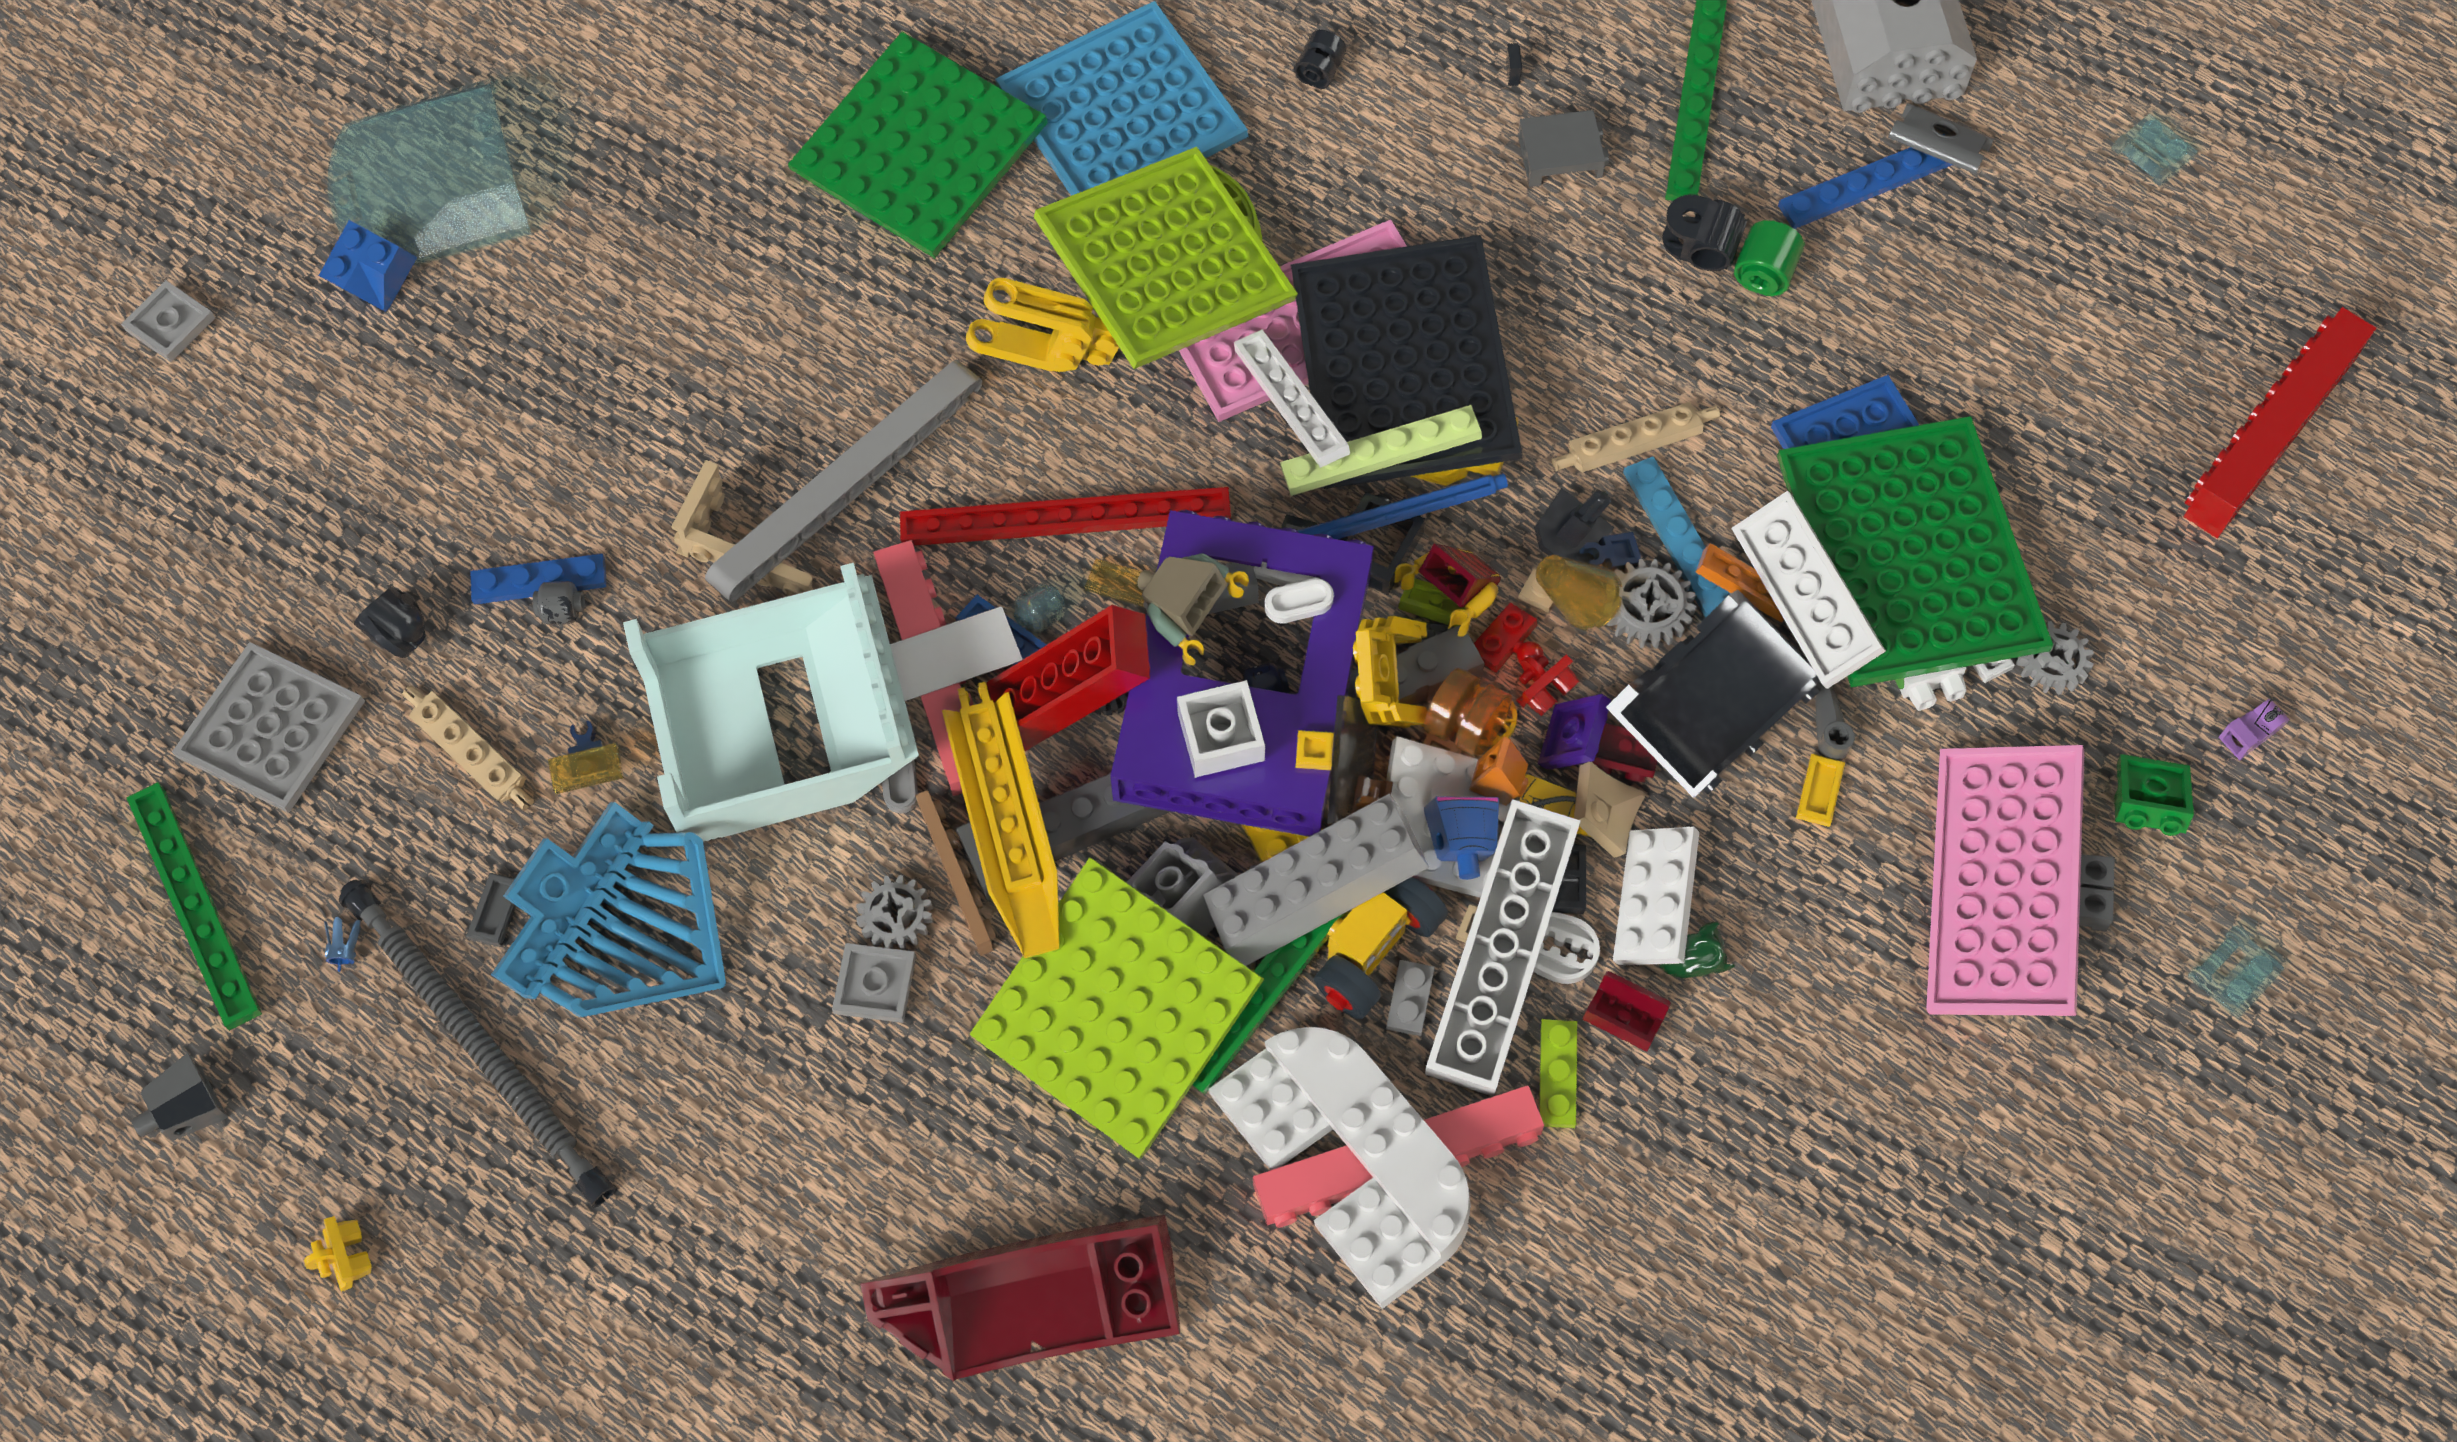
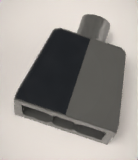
M187 1053L141 1090V1096L148 1110L132 1118L131 1123L142 1138L159 1128L162 1134L171 1141H174L228 1118L199 1062Z

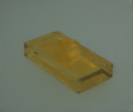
M616 743L548 759L552 787L555 794L624 778L619 749Z

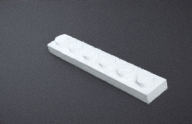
M1263 330L1233 342L1235 352L1320 468L1350 454L1348 443Z

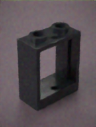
M1365 492L1353 514L1390 504L1391 501L1382 495H1373ZM1421 515L1393 523L1409 531L1388 568L1372 561L1369 587L1389 595L1395 584L1396 567L1399 564L1408 562L1424 534L1425 518L1421 517ZM1354 534V535L1347 536V537H1344V538H1340V539H1338V540H1342V541L1352 540V539L1354 538L1355 534Z

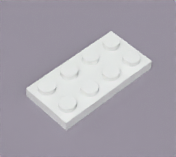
M1695 827L1630 830L1613 961L1616 964L1684 963L1699 841V831Z

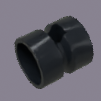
M1319 29L1313 31L1304 47V51L1300 54L1294 65L1296 77L1302 83L1318 89L1327 88L1336 73V68L1339 67L1347 52L1344 41L1333 32Z

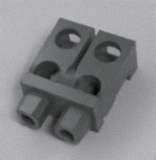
M2081 854L2080 926L2092 927L2091 930L2106 932L2113 922L2114 891L2112 889L2114 887L2115 857Z

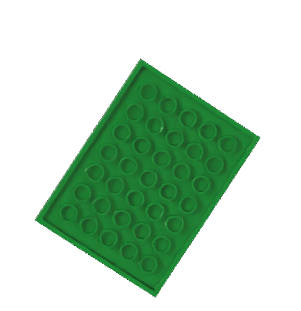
M1971 416L1778 451L1777 459L1787 491L1793 495L1886 652L1847 676L1851 688L2051 651L2053 643Z

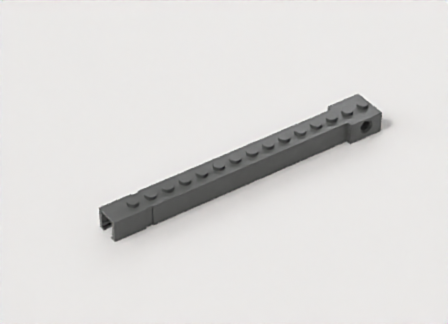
M1461 625L1408 647L1407 651L1396 654L1399 703L1416 705L1425 700L1429 702L1482 679L1484 661L1468 633L1463 637L1458 636ZM1358 669L1353 670L1351 674L1339 740L1374 725L1368 724L1361 707V702L1356 694L1355 681L1356 677L1359 676ZM1111 773L1039 803L1054 862L1172 811L1113 801ZM967 823L956 829L960 843L986 901L991 900V897L987 890L971 823Z

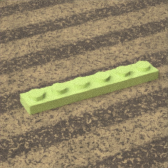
M1469 405L1347 442L1350 450L1349 455L1321 468L1309 453L1280 462L1281 470L1290 496L1482 439V432L1472 406Z

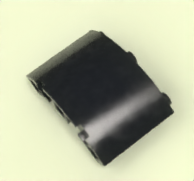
M1739 590L1728 595L1696 626L1700 633L1695 638L1690 634L1683 642L1680 641L1658 661L1651 671L1648 669L1631 682L1606 707L1693 798L1701 791H1704L1707 795L1723 781L1719 776L1745 752L1749 757L1752 756L1765 743L1761 737L1800 700L1807 704L1821 691L1817 686L1820 680L1809 661Z

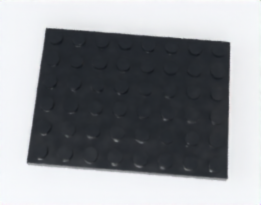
M1481 235L1291 264L1294 289L1298 293L1295 297L1310 394L1346 442L1469 405L1472 406L1482 432V439L1324 486V489L1522 459L1520 438Z

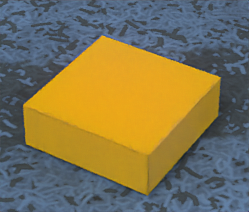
M1298 730L1296 768L1331 770L1334 733Z

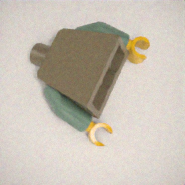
M1202 553L1182 558L1168 557L1163 561L1157 572L1144 570L1138 577V587L1144 590L1142 597L1148 605L1147 614L1154 627L1174 647L1179 645L1183 649V660L1189 665H1195L1196 661L1187 651L1193 648L1203 655L1204 648L1201 642L1197 640L1188 641L1185 638L1186 635L1193 637L1226 586L1228 593L1232 597L1241 598L1244 590L1234 583L1238 582L1244 586H1248L1249 577L1245 572L1236 571L1231 574L1228 572V567Z

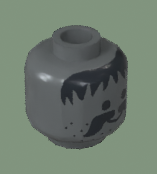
M570 581L544 582L540 585L539 590L533 593L535 617H540L544 624H572L577 620L578 613L584 612L583 592H577L576 586Z

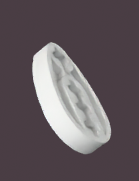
M1552 912L1543 940L1551 936L1554 938V944L1560 947L1565 942L1570 943V950L1579 953L1581 948L1588 950L1587 956L1592 959H1585L1583 963L1577 962L1576 954L1568 953L1566 957H1562L1559 948L1551 947L1550 951H1546L1543 949L1544 943H1542L1533 972L1561 984L1579 982L1590 975L1597 964L1600 953L1598 937L1592 927L1585 921L1566 914Z

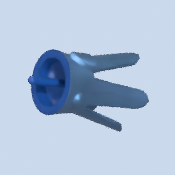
M335 917L333 921L332 945L328 924L324 921L328 941L325 950L326 962L338 964V972L341 971L342 964L354 963V958L356 957L354 948L361 929L360 920L354 922L346 945L343 943L342 920L339 917Z

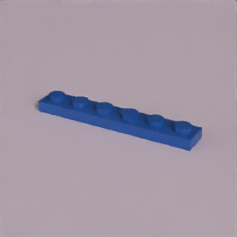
M1910 147L1779 200L1778 207L1791 227L1796 229L1952 166V164Z

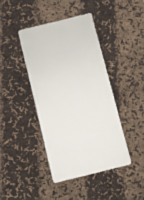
M1002 607L890 644L905 701L1022 661Z

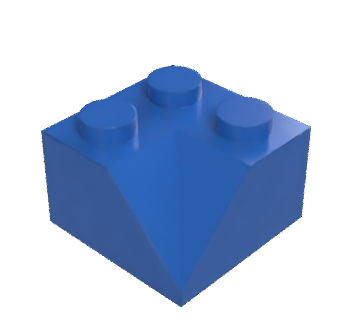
M349 220L318 276L386 312L392 305L417 257Z

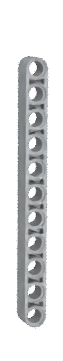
M959 360L949 363L715 561L708 569L705 580L728 601L734 602L954 415L969 401V395L974 391L978 392L983 383L982 379Z

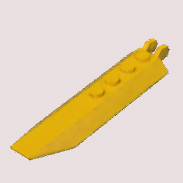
M986 682L978 683V692L983 703L970 706L968 691L965 690V687L959 688L957 691L962 706L960 712L945 709L942 710L988 893L1023 957L1029 958L1059 949L1058 873L1009 692L1002 695L994 703L990 699Z

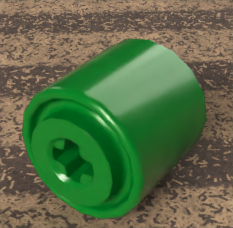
M1769 220L1756 222L1751 226L1734 268L1736 280L1747 290L1765 296L1782 295L1788 290L1803 253L1805 242L1802 236L1794 228L1781 222Z

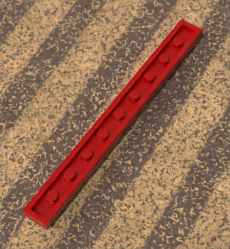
M1229 487L900 511V541L903 543L912 540L913 546L1158 528L1167 526L1170 510L1177 512L1190 510L1200 516L1211 518L1214 516H1224L1231 519Z

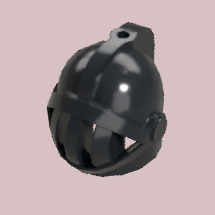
M392 586L369 604L354 621V625L373 642L400 658L410 656L426 637L424 616L421 614L417 601L412 595L394 589Z

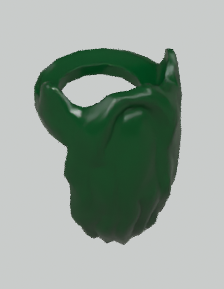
M1715 921L1702 925L1698 933L1687 935L1684 963L1659 964V967L1666 974H1670L1673 977L1691 978L1702 977L1712 973H1722L1733 969L1735 964H1727V956L1723 949L1724 941L1717 929L1719 922Z

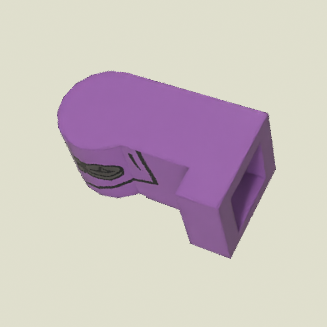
M2268 699L2253 711H2249L2241 718L2238 717L2229 723L2219 736V739L2241 760L2282 729L2290 719L2271 699ZM2232 735H2234L2235 738H2236L2244 747H2239V746H2237V745L2233 742Z

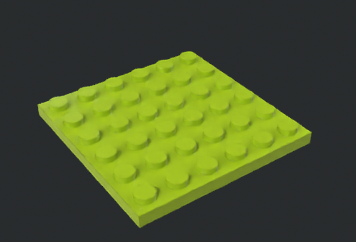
M1198 147L1186 150L1035 210L1034 219L1133 369L1295 301V296L1298 295Z
M1089 858L1058 903L1059 949L1029 958L1022 956L969 1035L1134 1156L1142 1159L1264 978L1103 865Z

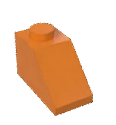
M1503 737L1478 759L1469 790L1485 797H1498L1499 803L1506 806L1512 802V799L1521 797L1528 785V778L1525 777L1528 763L1511 739Z

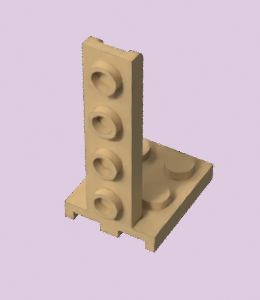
M705 460L672 524V529L678 531L674 536V542L679 545L676 551L677 554L688 558L691 555L701 562H715L735 545L707 534L711 525V521L708 519L713 510L716 512L720 510L725 494L722 493L721 486L723 480L720 478L718 464ZM783 563L777 565L757 583L765 587L772 585L782 589L788 596L813 590L810 574Z

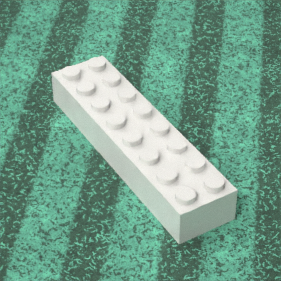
M1512 799L1426 1065L1425 1075L1494 1097L1576 838L1580 820Z

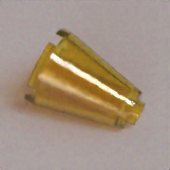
M1550 555L1545 557L1536 569L1538 584L1572 626L1582 631H1589L1588 628L1592 627L1600 628L1605 626L1615 616L1621 606L1622 598L1619 596L1622 582L1616 573L1607 567L1558 555Z

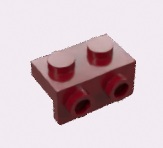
M1605 723L1599 742V750L1592 763L1606 774H1612V769L1626 772L1625 778L1645 783L1646 777L1654 778L1657 760L1625 727Z
M1606 971L1582 1020L1648 1052L1670 1008L1671 1002L1611 971Z

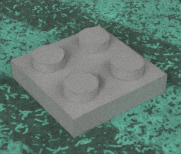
M165 280L121 325L129 334L169 362H172L215 319V316L209 309Z
M845 943L832 1007L833 1013L904 1023L916 961L915 952Z

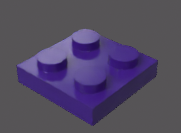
M1603 694L1555 704L1538 765L1551 770L1594 761L1599 750L1603 728L1608 718L1609 710L1606 707L1611 703V699Z

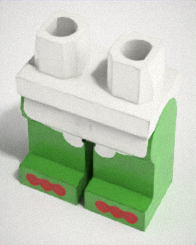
M1966 667L1901 678L1895 681L1900 688L1903 698L1910 697L1916 709L1921 711L1935 705L1937 699L1933 690L1937 688L1942 689L1947 701L1951 702L1963 698L1966 692L1963 679Z

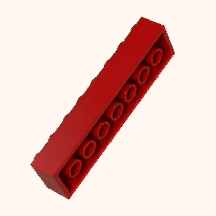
M2344 307L2338 311L2335 317L2328 314L2317 329L2315 336L2309 338L2299 352L2300 355L2297 359L2294 358L2285 369L2279 382L2276 381L2267 392L2264 401L2261 404L2259 403L2252 411L2246 424L2240 426L2230 440L2228 447L2222 449L2212 463L2213 466L2208 472L2205 471L2194 486L2195 489L2184 503L2189 508L2183 517L2218 539L2356 361L2377 328Z

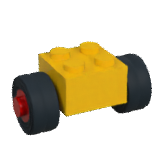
M1414 877L1408 878L1351 909L1352 911L1344 920L1338 918L1328 931L1330 936L1327 944L1329 948L1328 961L1315 975L1314 982L1333 1007L1356 1019H1363L1380 999V990L1369 976L1405 933V927L1420 936L1430 937L1448 915L1447 907L1430 887Z

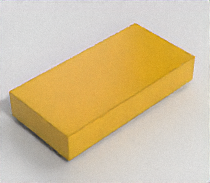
M1811 753L1796 814L1797 819L1830 827L1845 762Z

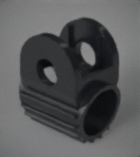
M1699 195L1680 196L1669 205L1667 210V225L1662 235L1664 248L1671 256L1689 262L1698 269L1706 271L1727 270L1728 266H1732L1746 227L1747 220L1744 219L1745 214H1742L1740 209L1733 204L1723 200H1712ZM1687 212H1696L1695 217H1683ZM1679 238L1684 240L1683 244L1679 241Z

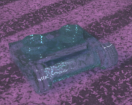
M2150 113L2130 131L2121 135L2111 148L2118 155L2124 154L2154 178L2153 182L2159 187L2164 185L2190 162L2198 152ZM2134 142L2136 145L2142 148L2145 152H2147L2149 155H2151L2154 159H2156L2165 167L2161 168L2153 160H2151L2144 153H2142L2135 146H2133L2132 143Z
M2233 926L2226 933L2225 941L2201 966H2195L2188 973V978L2236 1019H2239L2285 968L2255 944L2244 929ZM2239 948L2246 956L2220 984H2217L2212 979V975Z

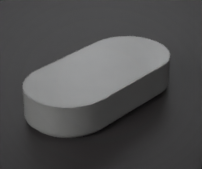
M914 760L882 782L884 801L892 812L907 813L917 805L915 795L919 793Z

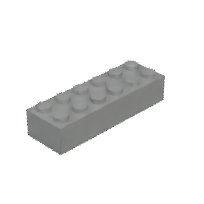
M1389 793L1203 894L1225 951L1247 966L1429 868L1404 812Z

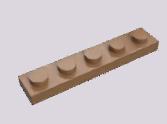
M928 790L916 794L915 797L978 952L980 956L992 952L991 940L995 939L996 935L989 918L983 921L978 910L984 907L977 889L969 890L966 879L971 878L964 858L957 860L953 850L959 847L952 829L944 830L941 820L946 819V815L940 800L932 801Z

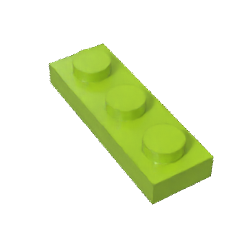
M1541 1019L1539 1113L1544 1127L1575 1128L1577 1021Z

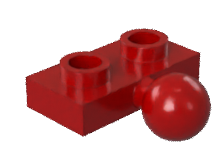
M1511 602L1474 642L1484 661V665L1496 673L1513 653L1517 654V660L1520 664L1526 657H1531L1537 661L1544 656L1543 649L1538 643L1533 641L1524 642L1537 627V619Z

